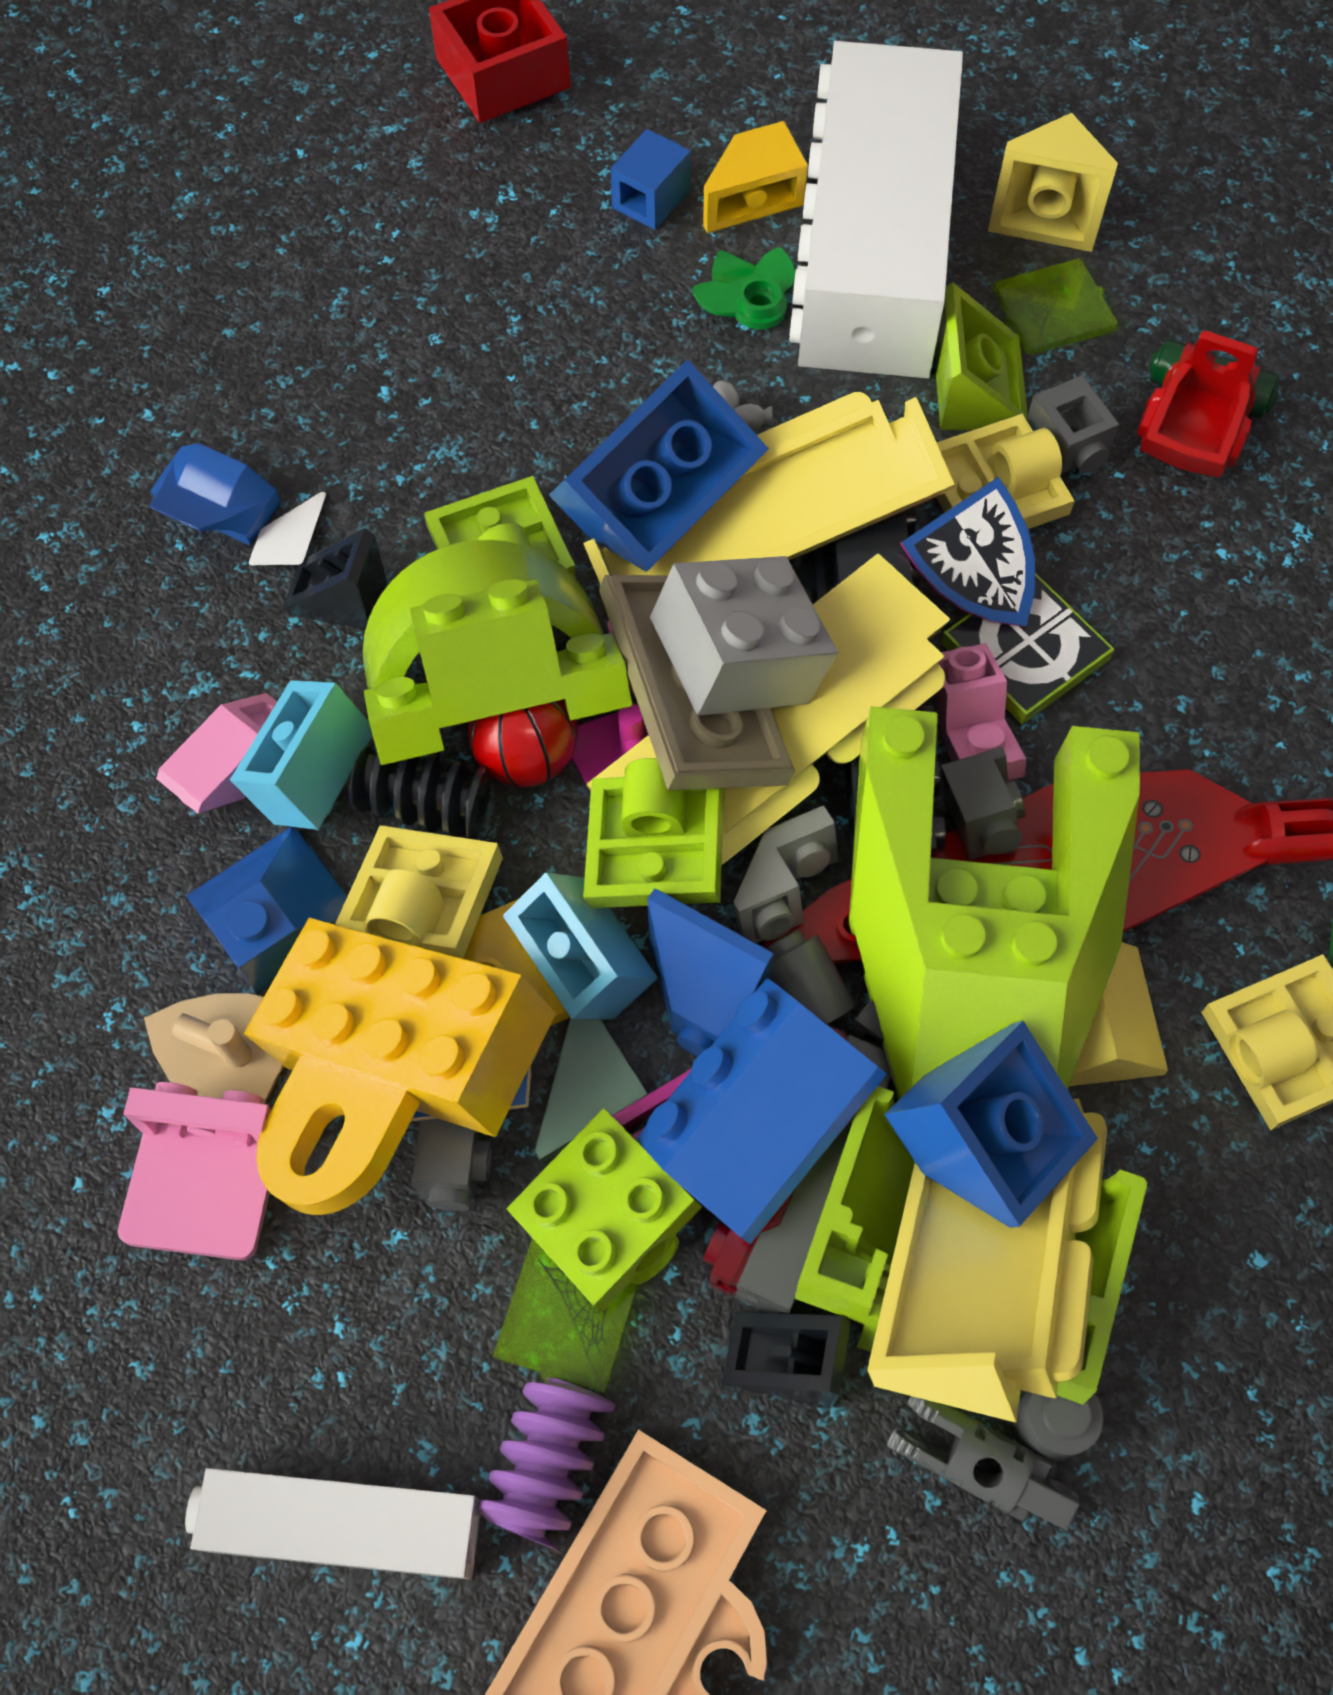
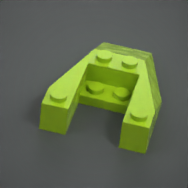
M870 706L860 746L849 925L859 947L865 969V983L870 1001L874 1002L884 1037L882 1044L898 1100L927 1073L1010 1024L1024 1021L1068 1090L1122 943L1140 795V732L1079 726L1071 727L1054 759L1052 870L931 858L938 713Z

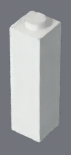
M206 1468L203 1485L195 1486L190 1495L185 1527L187 1533L193 1534L190 1549L198 1551L472 1580L481 1515L476 1507L480 1499L472 1495Z

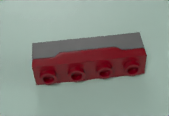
M829 1026L887 1073L878 1086L888 1089L892 1076L885 1051L852 1035L848 1037L844 1035L845 1032ZM855 1115L751 1244L743 1240L726 1224L720 1221L703 1261L714 1265L710 1274L711 1287L728 1295L733 1294L736 1299L766 1313L790 1314L796 1300L794 1298L798 1281Z

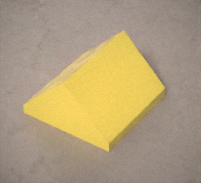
M1072 113L1008 141L988 232L1092 252L1118 163Z
M1121 943L1119 953L1069 1086L1161 1076L1168 1072L1138 947Z

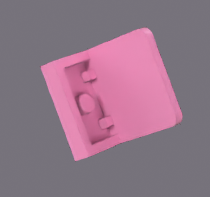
M159 1082L156 1084L155 1090L130 1087L123 1115L143 1135L118 1227L119 1238L127 1245L242 1261L253 1257L258 1248L270 1192L259 1176L256 1161L259 1136L263 1132L265 1121L271 1111L270 1107L264 1104L265 1100L258 1095L236 1090L225 1091L222 1099L197 1096L198 1092L194 1088L172 1082Z

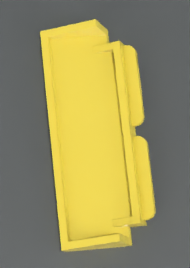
M854 392L758 434L757 436L769 449L647 572L607 548L601 549L595 539L583 544L600 585L605 575L668 576L673 563L786 556L788 560H792L954 489L955 484L917 397L905 402L904 417L888 423L879 400L871 402L866 394Z
M879 553L813 604L838 654L809 704L771 708L795 769V773L788 785L724 788L722 865L816 790L820 777L813 763L823 755L827 754L833 762L838 764H847L860 755L861 738L870 706L915 710L943 687L945 673L938 663L945 656L929 640L941 631L950 621V618ZM649 735L595 778L624 777V770L628 763L637 759L656 758ZM592 780L589 783H587V787L590 791Z
M1079 1098L1073 1099L1098 1139L1020 1227L1009 1228L924 1175L917 1164H914L867 1369L875 1387L1016 1423L1021 1390L1056 1399L1058 1381H1067L1079 1374L1083 1366L1094 1258L1088 1244L1075 1240L1076 1232H1083L1092 1228L1098 1220L1107 1138V1126L1103 1116L1098 1113H1084Z

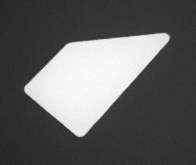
M318 493L263 527L258 535L249 564H302L326 493Z

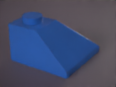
M295 827L288 828L186 895L256 995L272 984L308 918L335 925L347 899V895Z
M654 888L648 897L650 952L671 1031L678 1035L676 1040L681 1047L698 1057L705 1049L711 1047L732 1021L742 1001L754 993L766 977L771 978L774 953Z
M1024 1021L1010 1024L927 1073L884 1114L924 1175L1009 1228L1020 1227L1098 1139Z

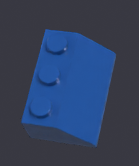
M687 359L549 496L590 539H595L598 544L647 572L769 448Z
M766 977L758 989L742 1001L735 1017L711 1047L705 1049L696 1058L690 1073L669 1099L653 1111L647 1126L636 1140L663 1171L739 1237L751 1244L887 1073Z

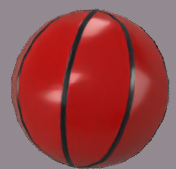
M559 700L469 721L467 734L468 742L479 766L481 764L487 766L489 776L508 786L532 787L550 781L567 766L574 754L578 736V725L576 719L570 721L564 700Z

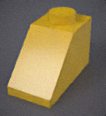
M784 121L733 136L704 185L703 226L707 233L804 205L808 164Z

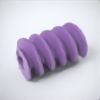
M546 1377L549 1380L548 1383L530 1382L526 1383L523 1389V1395L538 1410L514 1412L511 1419L512 1424L527 1437L526 1441L507 1440L501 1444L500 1452L515 1466V1469L493 1470L489 1474V1482L504 1495L503 1500H479L476 1509L489 1523L560 1551L545 1537L547 1530H570L572 1521L556 1506L558 1500H581L584 1493L567 1477L569 1470H592L594 1462L578 1448L580 1441H603L605 1433L589 1417L591 1412H614L616 1405L589 1390L560 1379Z

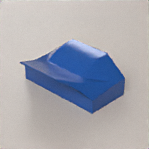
M197 443L182 446L150 491L153 500L149 508L200 532L217 530L247 545H251L260 533V530L281 505L277 490L248 465Z

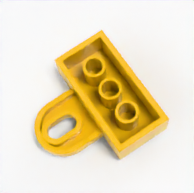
M308 918L243 1033L285 1068L293 1070L265 1121L263 1132L259 1136L256 1161L263 1184L272 1195L298 1212L310 1215L330 1214L356 1203L376 1185L388 1167L416 1111L496 1137L556 1012L521 974ZM345 1115L344 1126L324 1164L315 1173L305 1176L306 1163L325 1127L334 1118Z

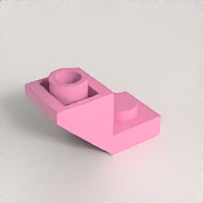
M987 644L960 647L955 650L941 652L945 657L938 664L945 673V682L943 687L934 694L945 750L951 762L1002 747L1007 758L1008 780L1025 777L1026 757L1005 720L1007 680Z
M267 693L221 704L159 768L156 779L198 814L245 799L246 796L230 779L277 701Z

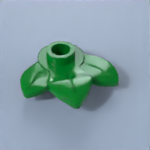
M777 247L765 254L756 266L726 251L720 250L713 263L712 281L693 286L692 292L698 304L709 313L718 316L735 317L742 325L748 328L768 329L779 324L786 315V294L794 286L796 271L790 257L781 247Z

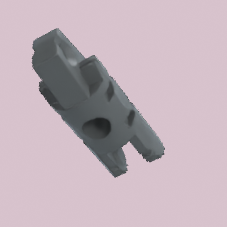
M913 1396L910 1397L908 1401L909 1407L921 1418L954 1434L951 1444L946 1452L911 1431L896 1428L886 1446L1024 1522L1027 1514L1031 1512L1065 1530L1068 1529L1080 1506L1079 1495L1076 1490L1048 1474L1053 1465L1051 1460L952 1406ZM983 1458H993L999 1462L997 1467L992 1470H983L976 1465Z

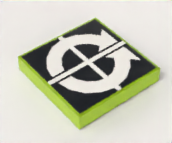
M1036 573L1035 594L1026 627L990 622L969 614L946 630L941 644L948 651L960 647L987 644L1007 680L1005 708L1021 725L1025 724L1107 663L1115 650Z

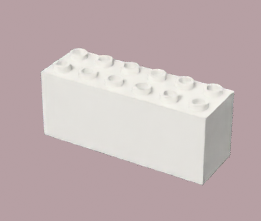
M834 41L832 63L821 64L817 98L827 99V103H816L813 137L814 140H822V143L811 142L808 177L818 179V183H806L803 219H813V225H801L798 261H806L808 266H798V269H796L793 304L803 305V309L793 308L789 339L791 343H800L798 366L929 379L945 300L963 51Z

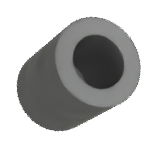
M798 929L765 947V949L774 953L770 980L825 1024L839 1018L857 1005L818 934L805 939L801 930Z
M1027 1392L1019 1400L1017 1422H1012V1429L1015 1439L1019 1444L1052 1462H1059L1082 1453L1095 1444L1103 1428V1411L1095 1393L1082 1405L1060 1396L1054 1399Z

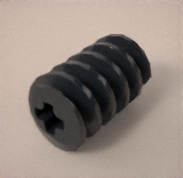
M366 746L360 752L353 767L349 786V804L351 809L365 812L371 808L375 816L388 819L395 814L397 821L401 824L411 826L419 821L422 830L434 833L442 827L447 836L462 837L466 833L468 839L475 840L484 822L489 804V771L487 766L481 764L472 780L466 779V760L457 758L448 773L442 772L443 759L440 752L432 753L424 766L419 765V757L381 765L378 753L372 752L371 747Z

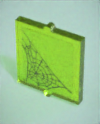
M1081 258L994 282L993 291L1006 313L1005 324L1013 326L1028 355L1116 331L1118 323L1103 298L1104 288L1096 286Z
M532 1238L493 1353V1358L541 1373V1377L546 1383L549 1382L546 1377L557 1378L605 1393L638 1284L630 1283L602 1311L593 1306Z

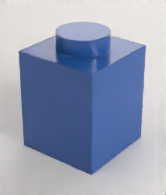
M646 129L610 168L612 208L656 230L690 192L691 151L673 140H669Z

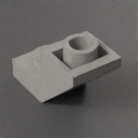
M824 805L765 830L734 900L739 935L754 943H758L763 940L778 939L788 933L793 927L804 923L800 889L796 879L814 876L823 871L828 865L838 862L835 822Z

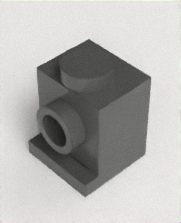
M1083 375L1033 395L1027 417V422L1033 431L1046 428L1054 435L1062 456L1061 474L1076 467L1083 474L1099 468L1110 455V450L1120 425Z
M999 747L941 765L945 805L969 861L989 854H1004L1018 846L1022 835L1017 826V819L1025 817V808L1018 786L1014 781L1008 782L1007 758L1003 748Z
M438 1118L420 1120L412 1174V1183L420 1198H428V1205L436 1209L447 1211L468 1210L470 1202L475 1201L477 1181L488 1182L492 1141L482 1140V1136L490 1135Z

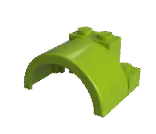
M473 540L452 544L426 554L406 567L389 583L373 607L367 623L363 643V664L368 689L364 690L368 720L381 765L444 751L440 728L564 700L571 721L632 706L625 661L613 633L604 634L591 601L581 584L565 567L553 558L522 544L500 540ZM551 625L563 631L571 638L566 644L567 649L556 652ZM420 652L427 683L415 684L412 679L404 676L413 659Z
M879 1086L876 1087L855 1114L798 1281L794 1298L864 1324L857 1347L872 1352L915 1164L914 1159L884 1115L894 1105V1092ZM1121 1169L1112 1177L1102 1181L1099 1215L1096 1224L1086 1231L1076 1232L1075 1240L1088 1244L1094 1258L1082 1369L1077 1376L1067 1381H1058L1057 1396L1082 1405L1097 1391L1147 1188V1181L1143 1177Z

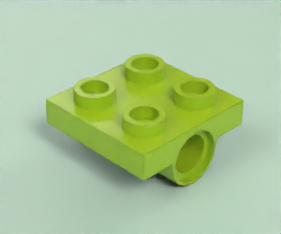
M533 476L424 513L427 528L437 550L452 544L473 540H500L518 543L550 556L576 578L574 562Z
M657 758L637 759L628 763L624 770V777L592 779L583 898L589 908L648 906V897L654 888L683 904L720 903L724 788L667 790Z
M603 1108L506 1209L593 1306L604 1311L630 1283L639 1285L647 1282L666 1267L678 1249L679 1240L676 1234L702 1206L680 1184L663 1171L640 1143Z

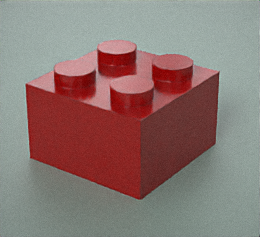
M447 0L429 7L436 59L479 123L571 88L567 36L541 0Z

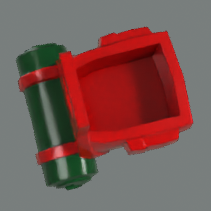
M1209 331L1201 332L1197 344L1190 342L1184 344L1168 338L1164 344H1161L1157 352L1153 353L1150 360V381L1161 385L1162 388H1156L1146 403V408L1137 434L1142 438L1139 450L1178 469L1221 477L1226 468L1235 466L1243 451L1245 442L1249 438L1252 421L1247 416L1261 419L1276 404L1279 397V375L1262 370L1261 366L1254 364L1259 353L1257 347ZM1209 351L1227 352L1236 357L1238 361L1212 354Z

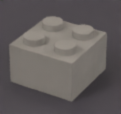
M786 556L673 563L650 615V619L697 716L809 704L838 654L833 641Z

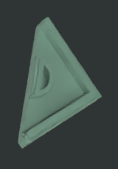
M570 1018L535 1148L536 1156L541 1165L556 1157L603 1108L613 1116L648 1095L600 1019Z

